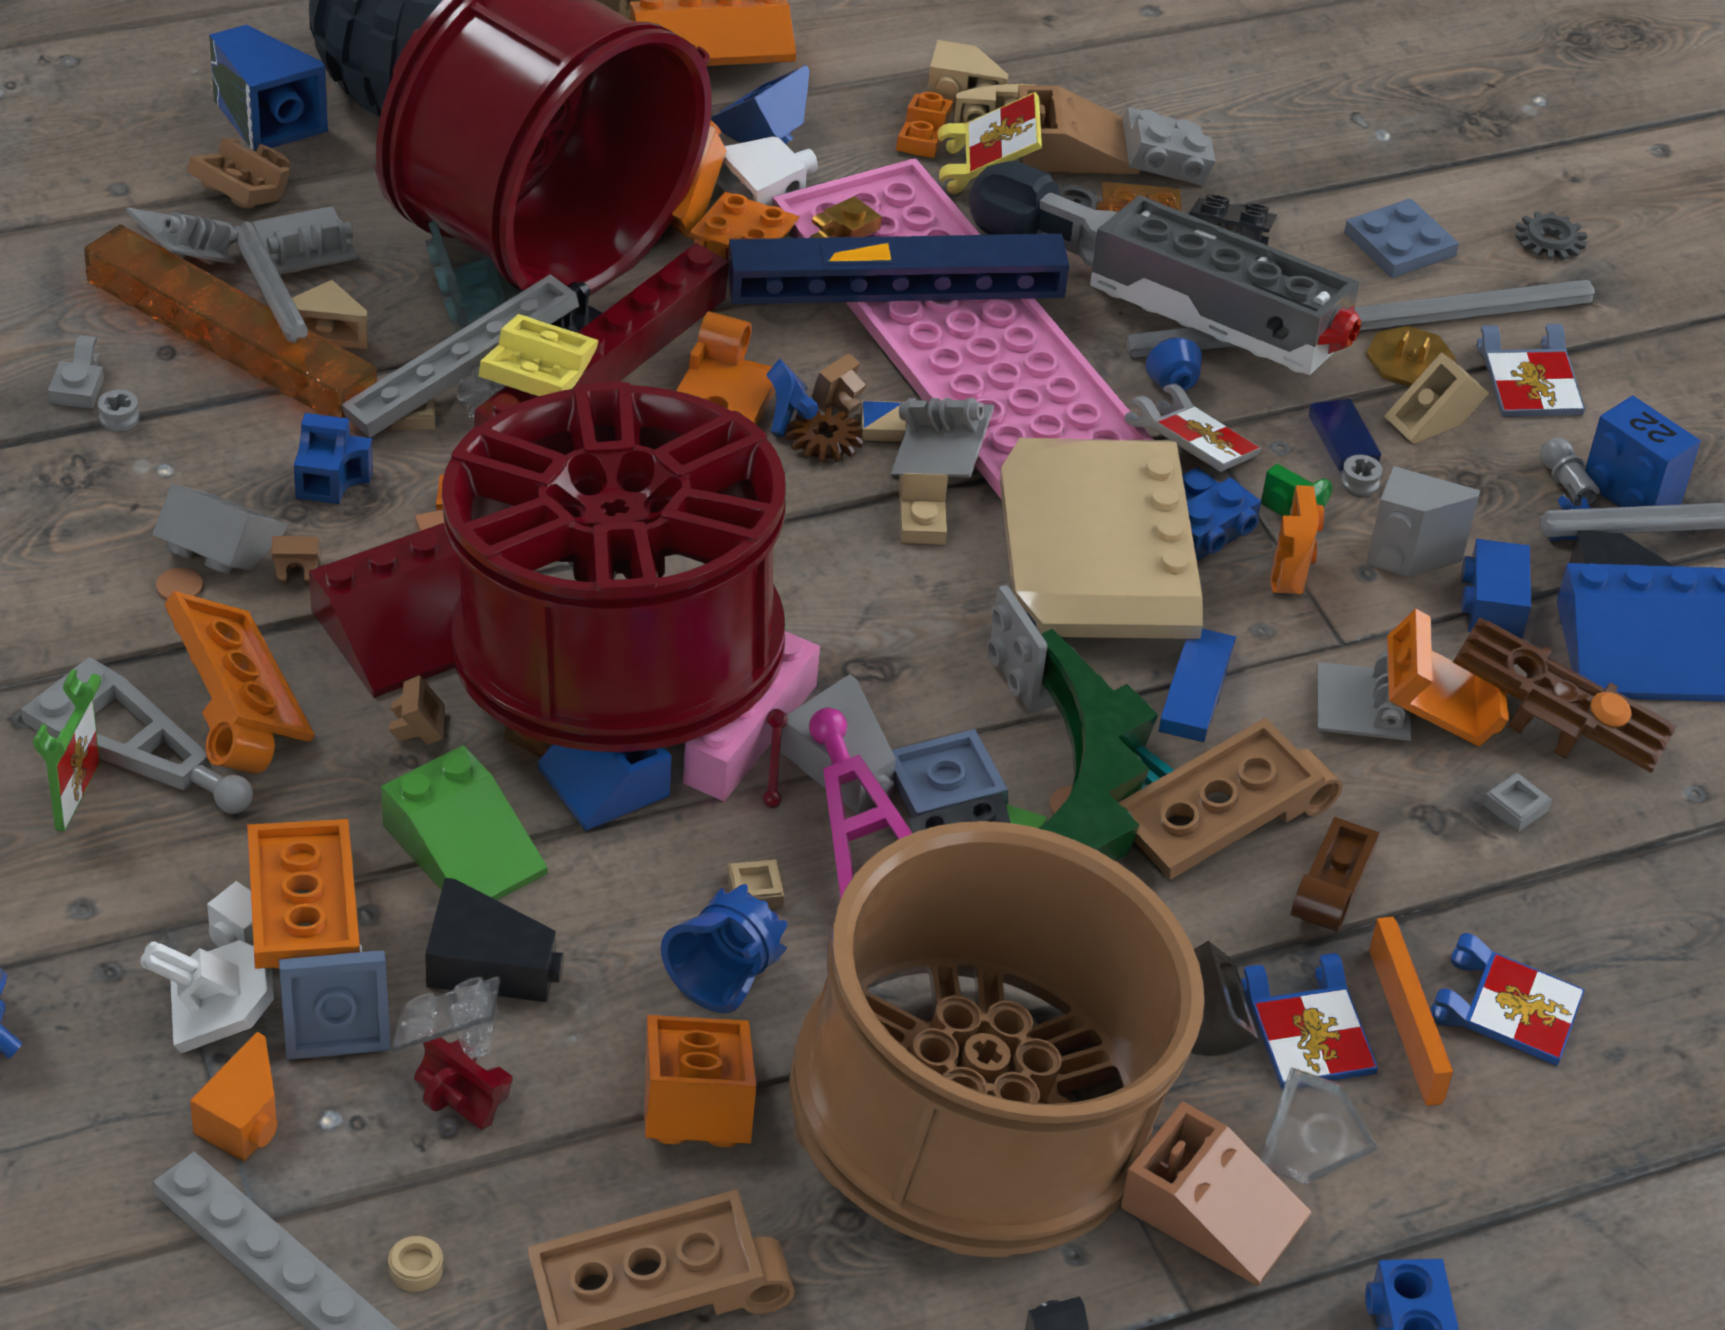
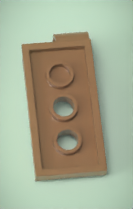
M1265 717L1120 801L1119 804L1126 808L1140 824L1134 842L1171 880L1279 815L1287 823L1304 812L1308 816H1316L1323 813L1338 799L1343 784L1311 750H1298ZM1214 792H1222L1231 798L1223 803H1214L1206 797ZM1178 815L1189 817L1192 821L1184 826H1176L1171 824L1168 819Z
M738 1189L527 1247L548 1330H620L712 1303L716 1315L744 1308L747 1312L753 1314H766L786 1306L795 1294L780 1242L766 1236L752 1238ZM644 1260H654L660 1263L659 1268L649 1275L642 1276L632 1272L635 1265ZM590 1275H602L607 1278L605 1284L596 1290H584L579 1287L581 1281Z

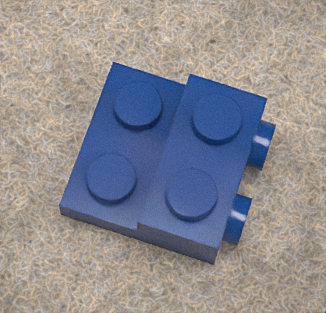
M1198 466L1182 475L1197 561L1209 554L1217 553L1224 545L1240 536L1250 534L1257 527L1260 520L1261 501L1231 477L1218 483Z

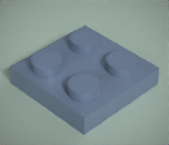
M1411 198L1347 219L1344 233L1391 278L1456 256L1459 243Z
M975 729L892 750L896 758L894 783L912 817L1001 792L1005 804H1008V789Z
M384 950L279 959L286 1060L391 1050Z

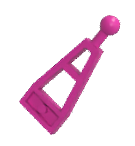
M824 707L812 715L809 721V732L817 743L825 745L832 765L823 768L840 898H842L845 889L854 876L850 841L886 827L891 829L897 840L912 834V832L860 754L850 758L843 740L847 732L845 716L835 708ZM858 779L876 808L846 819L841 785Z

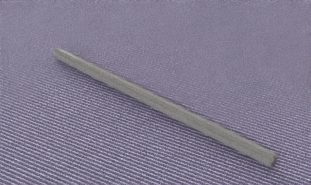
M1585 279L1355 307V311L1361 319L1360 331L1589 304L1593 301L1595 290L1591 282ZM1190 327L1133 333L1127 336L1126 344L1128 354L1133 359L1148 357L1149 353L1158 343L1169 338L1189 339L1195 342L1201 351L1236 347L1234 344L1221 342L1212 335Z

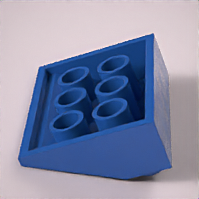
M1567 563L1556 603L1573 671L1605 689L1611 682L1618 686L1616 692L1629 699L1725 702V567Z

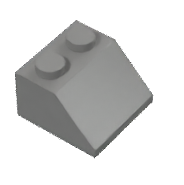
M1393 466L1380 500L1366 565L1410 577L1461 562L1464 557L1480 490Z
M171 483L152 535L168 541L165 549L191 559L195 552L207 557L205 566L231 574L233 568L250 571L271 549L272 536H282L286 532L288 524L215 494Z

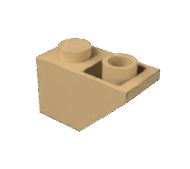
M937 40L930 65L928 92L938 93L943 96V99L953 100V103H956L957 93L978 87L1008 84L1009 74L976 46Z

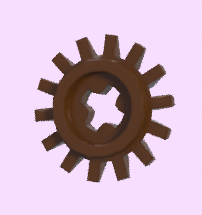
M827 407L825 415H821L818 410L816 416L810 420L796 414L795 418L797 420L788 423L787 428L792 430L786 433L787 440H795L791 444V448L794 451L803 448L804 453L802 457L807 459L811 455L819 457L818 462H825V458H834L835 462L842 461L841 455L844 453L850 457L854 456L856 453L852 446L862 448L863 441L858 437L864 436L862 435V429L857 427L860 426V422L857 419H846L848 413L845 411L837 413L834 417L830 407ZM826 428L828 432H833L832 438H825L823 434H818L819 429Z

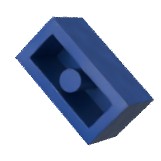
M1476 539L1472 556H1464L1461 570V582L1468 583V586H1465L1463 589L1461 600V613L1468 614V632L1472 631L1480 617L1522 639L1531 609L1530 545Z

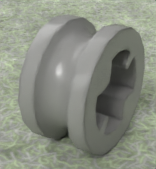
M122 389L110 390L99 398L97 403L100 412L99 421L105 429L122 432L128 431L138 424L140 418L137 409L138 400L132 392Z
M1353 455L1344 462L1341 485L1345 491L1354 496H1371L1379 489L1383 468L1375 458L1367 455Z

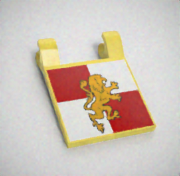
M1036 92L967 123H948L939 128L938 139L940 141L946 138H954L946 143L948 153H957L966 144V164H947L939 171L941 182L947 179H955L947 184V191L950 194L960 193L969 181L976 178L987 166L1014 161L1042 148L1039 96Z

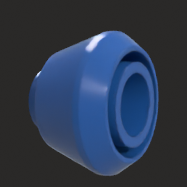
M1169 338L1163 340L1149 353L1145 363L1146 372L1150 379L1162 388L1170 384H1176L1186 391L1193 387L1200 377L1202 352L1199 346L1189 339Z

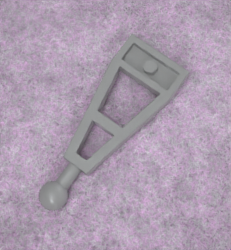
M88 657L74 668V670H77V678L83 683L87 684L92 673L99 675L101 678V685L93 698L95 714L114 699H117L146 725L143 730L125 744L97 734L100 760L184 791L193 783H196L213 793L216 805L226 813L237 814L249 807L253 799V789L249 781L239 775L223 777L211 770V763L206 756V751L126 678L91 657ZM69 673L21 709L24 724L37 732L42 724L47 725L48 734L56 739L58 738L76 707L63 690V684ZM165 742L184 761L179 765L150 753Z

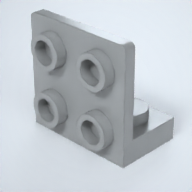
M1007 584L997 587L995 605L991 608L993 624L991 638L987 640L989 658L995 666L999 665L1007 678L1012 694L1020 697L1029 713L1055 706L1051 695L1042 684L1047 643Z

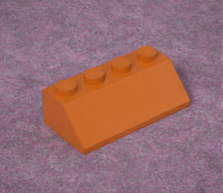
M640 0L630 2L631 21L659 24L695 45L696 49L698 46L702 47L710 56L706 66L796 62L790 5L787 0Z

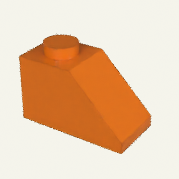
M256 1032L190 1100L193 1133L243 1162L258 1147L262 1148L271 1141L278 1126L266 1037L259 1032Z

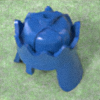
M746 884L738 886L729 893H726L721 888L712 897L699 916L670 928L664 934L661 941L662 961L674 984L690 1000L710 1011L730 1013L742 1004L749 993L755 976L779 961V957L786 951L787 946L781 944L780 939L788 924L786 920H779L777 913L772 912L768 908L766 901H760L748 892Z

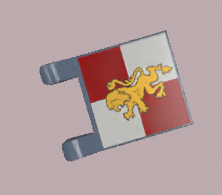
M1546 324L1547 336H1543L1541 339L1542 349L1501 350L1498 326H1481L1482 337L1478 338L1476 346L1478 352L1484 357L1501 417L1584 414L1585 407L1567 354L1562 324Z

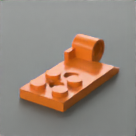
M708 311L702 321L698 341L690 353L689 369L676 391L707 399L731 411L736 410L758 425L776 390L766 376L772 366L744 359L751 338V322Z
M173 591L164 606L174 624L175 631L180 635L189 653L191 662L197 668L212 698L202 711L210 728L205 744L206 756L209 762L220 767L251 774H260L269 766L273 758L275 741L272 733L311 742L315 734L250 612Z
M336 819L247 824L255 969H279V959L360 952L349 820ZM302 890L311 891L305 894L294 893ZM313 923L310 926H298L297 924Z

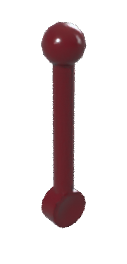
M773 709L767 716V722L772 727L768 790L763 794L762 799L763 803L769 808L777 807L782 800L781 794L777 790L782 729L788 724V716L780 709Z

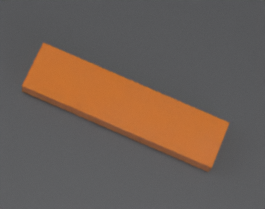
M1394 917L1377 918L1369 948L1372 961L1426 1106L1443 1104L1452 1078L1453 1069L1397 920Z

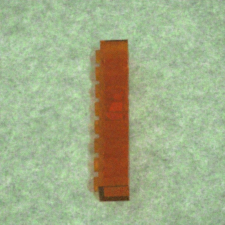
M121 224L84 247L87 281L93 286L104 290L123 301L126 305L134 307L153 318L156 322L183 335L191 342L199 344L218 355L221 359L227 360L250 373L254 378L264 381L283 392L286 396L292 397L315 410L319 415L345 418L341 404L377 383L376 366L309 329L305 338L298 337L295 343L287 341L270 307Z

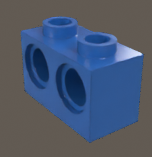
M1443 1259L1379 1260L1373 1282H1367L1365 1288L1367 1313L1375 1315L1378 1326L1376 1330H1459Z

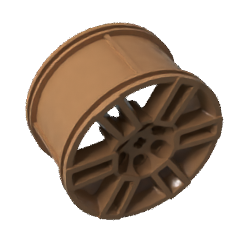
M959 822L917 831L898 839L871 857L853 876L843 893L835 914L827 946L828 975L823 991L815 999L806 1014L793 1052L789 1082L791 1106L797 1127L803 1138V1145L814 1164L833 1187H837L847 1198L866 1213L907 1236L931 1245L947 1248L950 1252L957 1254L1003 1258L1009 1257L1012 1254H1025L1046 1250L1071 1242L1103 1223L1121 1206L1128 1169L1151 1141L1153 1125L1166 1094L1180 1076L1198 1037L1204 1010V987L1198 959L1183 927L1158 895L1121 864L1087 845L1054 832L1004 822ZM927 973L929 974L934 1010L932 1021L925 1022L870 993L868 989L899 977ZM958 976L974 979L975 1003L961 996ZM1003 983L1042 999L1057 1008L1064 1015L1032 1027V1016L1024 1006L1013 1001L1004 1000ZM1087 1043L1095 1045V1047L1061 1057V1054ZM1114 1077L1118 1078L1121 1089L1113 1093L1073 1103L1061 1096V1094Z

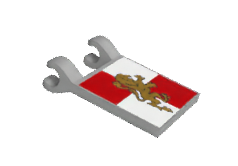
M1170 384L1163 388L1164 392L1171 394L1173 398L1172 405L1165 400L1157 401L1155 406L1148 397L1138 396L1133 398L1132 403L1141 408V418L1134 412L1126 413L1124 417L1125 422L1133 427H1150L1169 440L1177 442V445L1220 472L1258 456L1262 449L1192 405L1183 388L1176 384Z

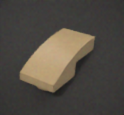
M1035 84L991 85L959 92L956 94L954 123H967L1017 100L1019 85Z

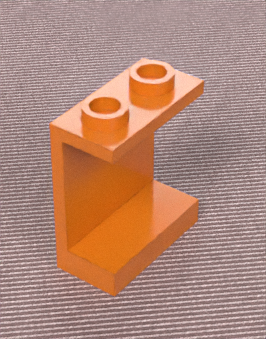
M1415 608L1387 635L1389 701L1480 747L1493 734L1501 732L1508 722L1507 692L1454 664L1448 658L1432 651L1430 616Z

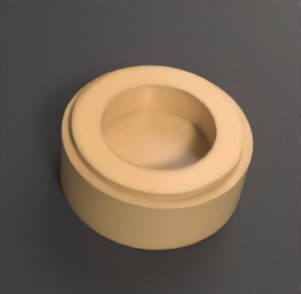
M410 1236L398 1241L391 1248L388 1255V1271L391 1281L398 1288L408 1292H422L435 1286L443 1274V1253L439 1245L435 1241L423 1236Z

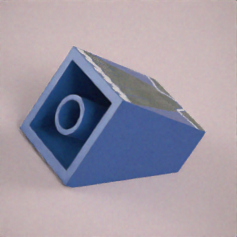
M247 24L209 35L214 101L253 151H257L260 144L274 148L328 132L325 65L322 61Z

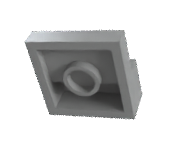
M1128 107L1122 122L1129 167L1203 186L1216 161L1212 139L1202 134L1201 125L1194 124L1186 119L1177 120L1158 115L1151 110H1138Z

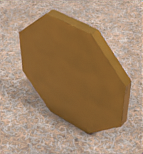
M1411 326L1377 332L1366 353V357L1383 379L1411 387L1441 352L1455 362L1456 360L1455 355L1439 335Z

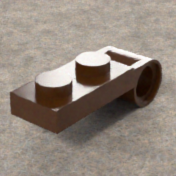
M1334 817L1309 874H1305L1301 880L1291 909V916L1339 932L1375 851L1380 832Z

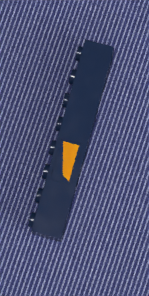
M1062 233L729 239L728 280L732 304L1065 298L1069 272V261Z

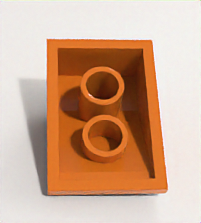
M647 1015L644 1099L645 1138H653L664 1144H680L685 1140L708 1141L710 1144L718 1147H732L738 1143L751 1144L756 1078L749 1021Z

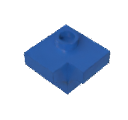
M305 413L301 423L299 449L293 465L295 498L340 504L343 493L349 487L360 483H370L373 474L372 438L350 436L348 418Z

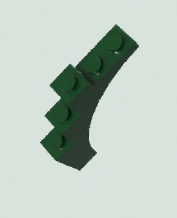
M1051 628L1041 634L1047 643L1042 684L1048 690L1064 719L1072 746L1074 777L1068 799L1049 821L1038 829L1054 832L1076 840L1101 852L1114 861H1118L1128 855L1140 826L1131 813L1122 807L1119 802L1138 792L1143 786L1149 768L1134 751L1141 745L1145 746L1147 744L1158 714L1128 684L1113 690L1103 677L1097 674L1076 653L1074 648Z

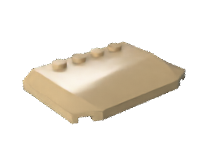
M1019 438L1001 467L1000 489L1012 592L1025 612L1029 613L1036 622V628L1040 634L1052 628L1060 637L1200 639L1203 627V596L1177 442L1171 440Z

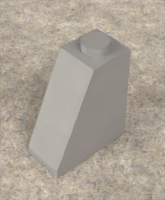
M849 674L787 714L788 724L782 729L780 752L826 789L823 768L832 765L825 745L817 743L812 738L809 732V721L812 715L821 708L832 707L839 710L847 721V732L843 740L850 758L860 754L886 795L890 796L894 788L896 758L855 677ZM858 779L841 785L844 804L856 814H860L874 805Z

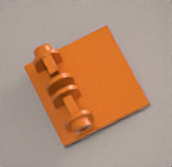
M725 191L690 231V236L695 237L694 244L697 242L728 260L729 239L784 238L798 222L800 216L786 212L779 207L768 206L747 199L743 195Z

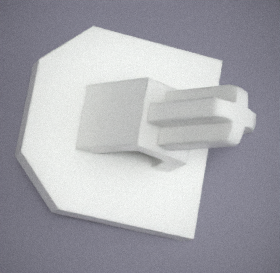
M241 940L208 952L199 948L190 957L154 941L145 947V951L140 959L143 968L171 981L173 1045L180 1053L252 1028L274 1000L272 968L255 969L254 946Z

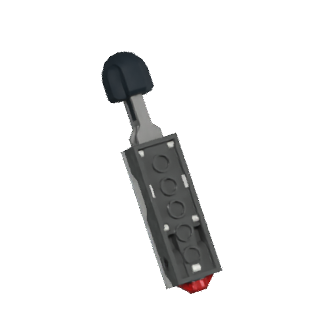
M1013 161L987 166L977 176L970 190L969 206L971 215L976 225L987 234L1062 233L1065 249L1079 255L1087 266L1092 267L1090 286L1106 292L1111 297L1121 298L1141 306L1148 312L1158 313L1173 319L1182 326L1195 328L1212 335L1221 342H1229L1251 351L1255 356L1268 358L1288 366L1294 372L1311 375L1334 352L1350 347L1360 332L1361 319L1355 311L1359 287L1358 281L1141 195L1136 197L1118 213L1115 211L1094 210L1061 197L1058 183L1053 182L1049 173L1021 162Z

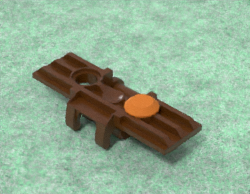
M1479 617L1453 663L1522 701L1508 726L1509 728L1521 734L1523 728L1536 717L1561 731L1554 753L1565 759L1580 734L1648 772H1653L1677 726L1616 692L1618 686L1611 682L1605 689L1549 658L1552 650L1546 646H1543L1542 650L1492 622L1485 621ZM1517 664L1527 676L1519 675L1513 665Z

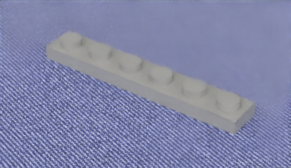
M551 274L341 404L345 418H348L350 422L371 438L479 370L481 360L498 346L501 329L517 314L552 324L579 307L576 293Z
M195 1151L153 1181L154 1195L305 1329L400 1330Z

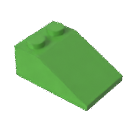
M464 745L381 786L383 827L441 890L445 878H453L495 900H499L548 874L546 863L492 774Z

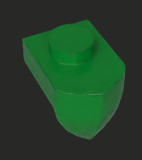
M1276 463L1266 472L1261 505L1282 517L1283 515L1290 516L1296 485L1314 486L1317 505H1323L1325 508L1331 496L1333 484L1325 478L1311 483Z

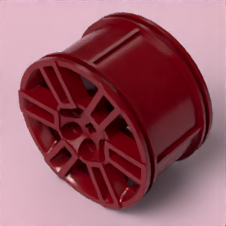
M443 0L426 19L420 29L417 28L413 32L393 68L392 73L394 75L386 93L378 124L375 172L384 198L388 200L391 207L400 216L427 233L439 237H455L494 262L501 276L521 292L551 274L566 286L572 282L586 283L590 288L591 296L634 268L647 255L674 218L672 213L687 196L702 160L710 128L712 91L708 70L695 46L683 37L659 24L633 22L596 0Z
M601 382L576 385L574 389L542 395L519 403L500 412L482 425L472 428L461 439L451 454V459L446 467L442 481V503L445 530L453 549L459 557L461 594L455 605L452 617L454 663L462 685L477 705L492 718L525 736L565 748L598 752H633L677 745L714 732L750 710L772 686L780 671L785 650V615L781 597L773 584V551L785 520L786 481L781 459L767 439V435L754 422L736 410L731 411L719 404L691 394L664 388L631 385L629 382ZM678 555L704 563V565L689 571L663 577L665 574V556ZM556 561L573 562L575 580L544 575L534 570ZM617 574H623L626 578L614 580Z

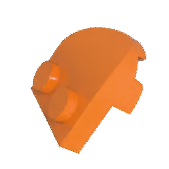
M1296 485L1290 516L1283 515L1270 576L1272 592L1303 594L1305 591L1310 564H1315L1317 558L1316 535L1317 532H1322L1324 526V507L1316 503L1314 486Z

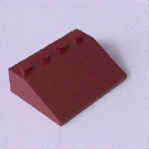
M444 523L309 570L311 611L373 698L400 689L405 681L417 676H421L424 680L455 668L452 617L455 605L461 594L459 557L449 541Z

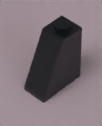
M445 878L425 952L426 987L547 1002L551 982L560 983L564 953L556 952L555 930L456 879Z

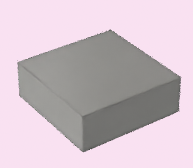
M1515 773L1487 792L1483 805L1514 830L1520 832L1550 810L1553 799L1519 773Z

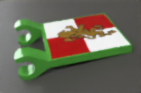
M71 669L63 684L65 694L76 706L65 728L61 730L56 739L48 734V726L42 724L33 739L35 749L46 761L55 830L65 832L100 764L93 698L101 685V678L99 675L92 673L86 684L77 678V670Z

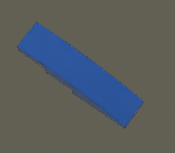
M1202 628L1200 639H1186L1165 702L1158 732L1205 743L1209 725L1212 722L1216 705H1218L1236 636Z

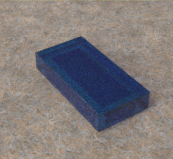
M1350 398L1310 404L1308 415L1339 471H1343L1344 462L1353 455H1367L1375 458L1380 463L1381 452Z

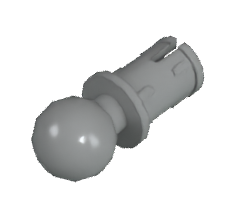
M1559 437L1548 439L1542 445L1540 451L1542 464L1549 470H1552V478L1555 482L1565 487L1575 505L1579 507L1584 497L1589 505L1597 499V496L1594 494H1599L1600 490L1586 473L1582 458L1574 455L1572 444L1566 439Z

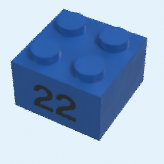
M1632 395L1599 417L1585 470L1598 486L1600 494L1619 507L1681 505L1701 440Z

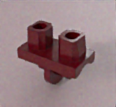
M437 1033L426 1037L423 1044L425 1049L424 1058L414 1075V1080L426 1088L423 1094L424 1105L435 1112L449 1105L481 1130L492 1125L497 1106L508 1098L513 1082L512 1075L499 1066L485 1070L476 1063L477 1055L474 1047L461 1038L449 1043Z

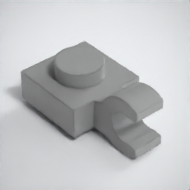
M79 335L75 344L73 363L59 361L48 389L50 404L93 409L104 381L103 367L97 366L100 358L99 354L94 353L97 337Z

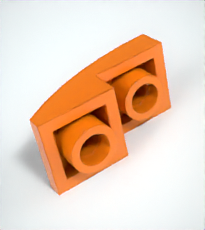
M935 92L915 93L907 107L905 124L897 137L896 151L935 158L942 142L938 139V130L941 126L948 124L953 100L943 99L942 95Z

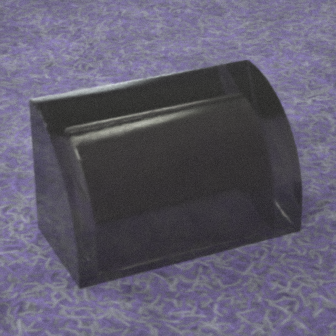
M1208 940L1194 949L1203 979L1204 1010L1198 1037L1191 1053L1203 1056H1217L1239 1051L1255 1043L1259 1038L1236 962Z

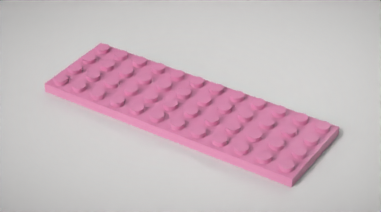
M916 158L774 196L772 206L800 216L798 222L789 231L794 238H810L812 234L820 230V228L812 223V218L815 215L853 196L882 216L881 229L866 237L981 235ZM1035 298L845 302L922 400H927L929 403L932 398H939L941 401L944 398H951L952 400L975 398L977 402L994 405L975 467L1001 500V467L1019 438L1154 440L1144 427H1133L1125 422L1124 417L1130 410Z

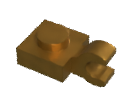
M853 196L815 215L812 218V223L820 228V230L812 234L810 238L866 237L881 229L882 216Z

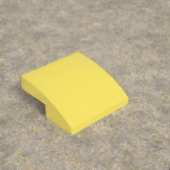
M517 314L501 329L498 346L481 360L478 376L536 396L572 389L594 355L598 340Z

